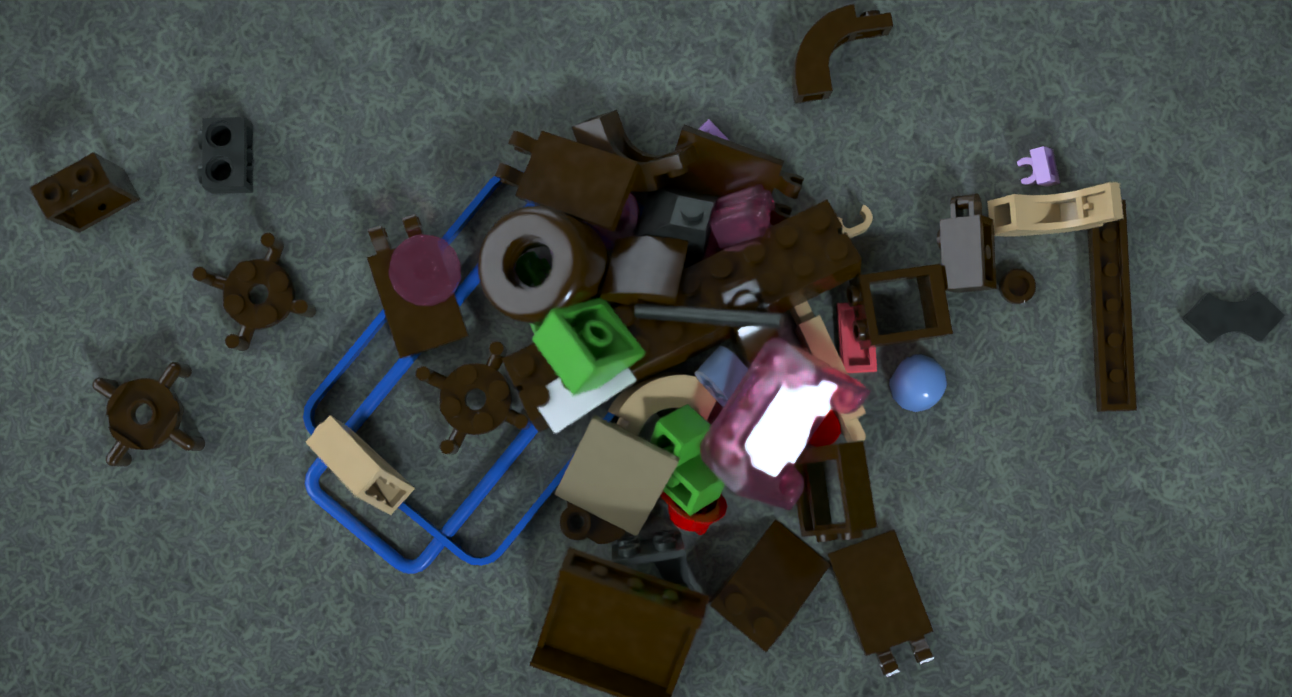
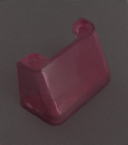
M774 338L763 346L703 438L700 446L701 459L736 495L791 510L799 499L804 487L803 476L793 464L831 407L842 414H852L861 407L871 391L861 382L796 345L780 338Z

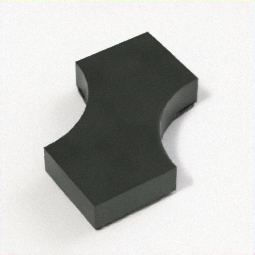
M1259 291L1254 292L1250 297L1240 302L1223 301L1212 296L1210 293H1206L1182 320L1207 343H1211L1217 337L1229 332L1246 334L1259 342L1269 334L1285 315Z

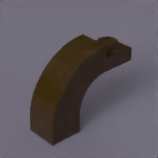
M851 4L837 8L820 18L803 38L794 62L792 88L795 104L829 99L833 91L829 70L831 54L839 46L849 41L889 35L893 27L891 12L881 14L879 10H870L861 13L860 17H856L855 6Z
M617 110L589 118L572 126L578 143L639 163L641 167L631 191L651 192L659 190L674 181L673 177L688 172L687 165L699 159L694 145L662 155H652L641 151L627 137Z
M753 275L718 289L726 310L770 313L757 280ZM732 325L736 336L730 338L736 355L752 374L783 361L784 352L778 329Z

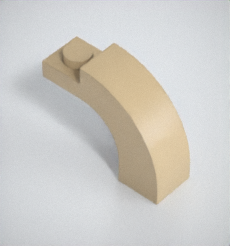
M1108 182L1066 193L1050 195L1012 194L987 201L989 218L994 219V236L1064 233L1103 226V223L1123 219L1120 183Z
M661 372L621 392L611 404L608 412L620 417L617 424L613 423L614 425L638 436L644 423L653 414L667 408H681L688 404L707 421L717 400L695 376L679 372Z

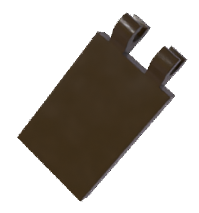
M684 124L675 151L694 145L699 159L687 165L688 172L673 177L674 181L665 187L720 197L717 212L760 227L763 218L773 226L790 218L791 207L770 201L774 188L793 199H797L804 178L797 174L782 171L784 160Z
M513 130L508 144L515 146L514 150L517 152L531 155L525 172L500 163L495 177L500 178L504 184L517 187L515 196L522 201L552 208L580 221L614 232L641 167L639 163L545 131H541L538 140L524 133Z
M416 214L402 218L411 243L392 249L387 231L382 225L368 229L371 242L377 254L367 257L400 359L470 337L437 237L432 235L425 238L420 219Z
M895 529L827 553L864 655L876 654L883 675L887 678L900 673L890 647L909 641L917 663L922 665L933 661L932 652L924 638V635L933 632Z

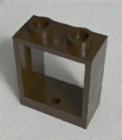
M95 152L29 187L47 220L78 233L140 200L126 171ZM102 204H106L104 211L100 210Z
M941 264L862 274L849 280L847 300L849 305L854 308L853 335L855 340L860 343L861 350L941 338L953 334ZM917 278L926 329L878 335L870 285Z
M864 440L788 451L801 537L816 536L817 542L838 540V534H841L842 540L863 538V530L878 528ZM836 459L845 522L832 523L823 461Z

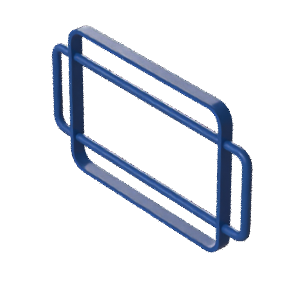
M494 176L488 181L438 243L442 254L495 189L502 184L500 178ZM629 195L624 208L640 220L644 206ZM527 203L524 207H526V206H537V205H534V204H531V203ZM586 223L601 237L605 247L613 252L615 243L594 226ZM478 263L455 290L459 306L462 305L480 283ZM382 309L307 401L304 407L303 420L306 430L311 435L317 427L314 416L319 402L386 323L387 318L384 309ZM420 354L405 359L399 358L345 425L356 433ZM608 412L603 419L611 422L615 415ZM532 423L529 429L520 431L441 530L406 501L402 502L398 508L434 537L420 556L413 560L404 558L321 489L319 478L328 466L319 457H317L306 473L305 487L307 494L316 504L391 566L402 573L415 574L425 570L444 547H447L461 560L471 565L483 566L496 561L505 553L559 486L573 456L498 549L487 557H475L455 543L452 537L538 433Z

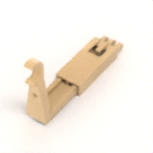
M864 204L859 213L864 219L863 223L852 228H846L842 223V218L838 217L843 226L842 233L847 232L849 238L864 233L872 223V213ZM808 301L789 309L797 325L795 329L796 336L817 381L826 392L828 405L841 423V431L846 442L865 441L866 435L858 418L866 413L821 316H814Z

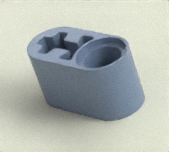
M719 346L695 372L696 378L731 416L740 421L767 394L764 386L732 351L723 346Z

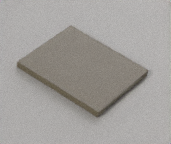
M594 415L554 495L638 536L680 458Z

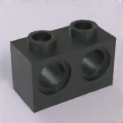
M245 117L202 118V129L198 131V145L200 150H202V163H199L197 168L198 181L202 184V188L211 194L253 193V124ZM226 132H231L230 142L224 146H219L220 137ZM231 166L230 176L226 180L220 181L219 173L221 169Z

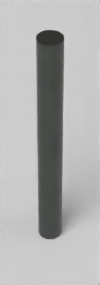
M637 303L635 306L636 318L781 329L783 325V314L641 303Z

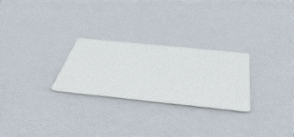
M627 368L600 388L573 396L570 391L563 387L561 378H558L546 386L550 392V400L547 405L538 409L553 432L557 433L634 383L636 379L629 368Z

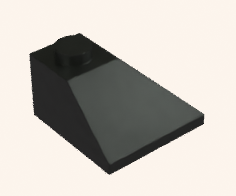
M665 186L659 190L651 191L648 193L635 236H659L689 241L687 254L704 257L720 197Z

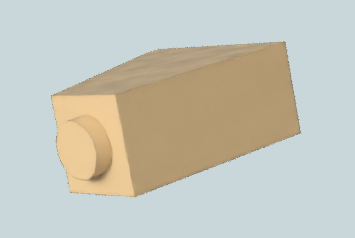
M331 415L316 427L314 433L305 442L356 497L389 515H392L415 489L353 430Z

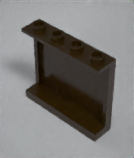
M569 547L560 567L557 584L529 666L616 697H672L697 630L700 631L704 621L710 596Z

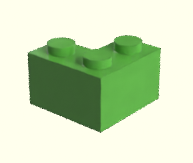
M686 404L657 421L650 443L680 458L663 491L691 516L720 498L729 474L704 452L713 426Z

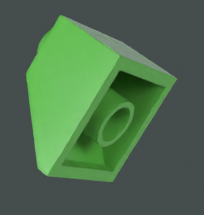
M601 298L552 310L532 338L573 396L600 388L645 354V351L610 305Z

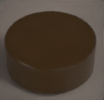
M1012 269L1000 279L999 291L1007 302L1022 304L1030 300L1035 294L1036 282L1028 271Z

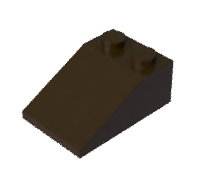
M775 519L708 603L709 606L767 653L791 623L830 567V564Z

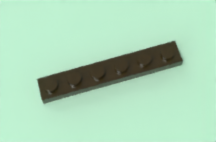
M1126 199L1121 200L1123 219L1103 223V226L1088 229L1097 412L1137 411Z

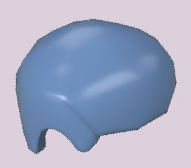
M916 354L905 358L890 378L889 386L893 399L903 409L913 412L931 408L941 399L946 390L945 370L934 358L923 354Z

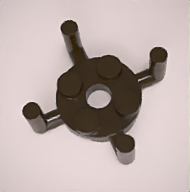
M264 233L261 236L262 245L268 248L265 259L242 261L236 265L228 277L211 272L203 267H196L192 272L195 280L223 290V307L233 320L241 325L238 335H228L225 339V344L227 347L238 351H246L249 348L255 329L263 330L273 327L287 318L290 312L307 318H311L316 314L314 305L304 300L295 299L293 282L288 273L278 265L284 243L271 233ZM257 285H264L268 290V298L262 304H254L250 298L251 290Z
M494 341L490 344L489 351L491 355L486 365L480 363L464 364L455 369L448 377L425 366H421L416 370L415 375L417 379L441 390L439 399L440 411L446 421L454 428L449 439L443 440L440 444V450L444 454H456L467 434H486L497 429L504 422L521 430H527L531 426L529 417L511 409V390L507 380L499 372L503 363L502 358L507 355V348L499 341ZM474 389L482 390L486 396L484 406L477 410L471 409L466 401L468 393Z
M172 362L167 366L159 380L141 378L128 381L120 386L116 380L100 377L93 381L92 386L94 390L109 399L106 406V415H108L110 433L117 440L106 456V463L109 466L126 467L130 465L132 457L127 453L129 448L151 450L160 448L167 442L172 441L186 451H201L204 449L205 441L203 438L192 437L179 429L184 406L171 388L178 377H190L192 369L189 365ZM143 404L149 405L152 409V417L146 424L139 423L136 418V411Z

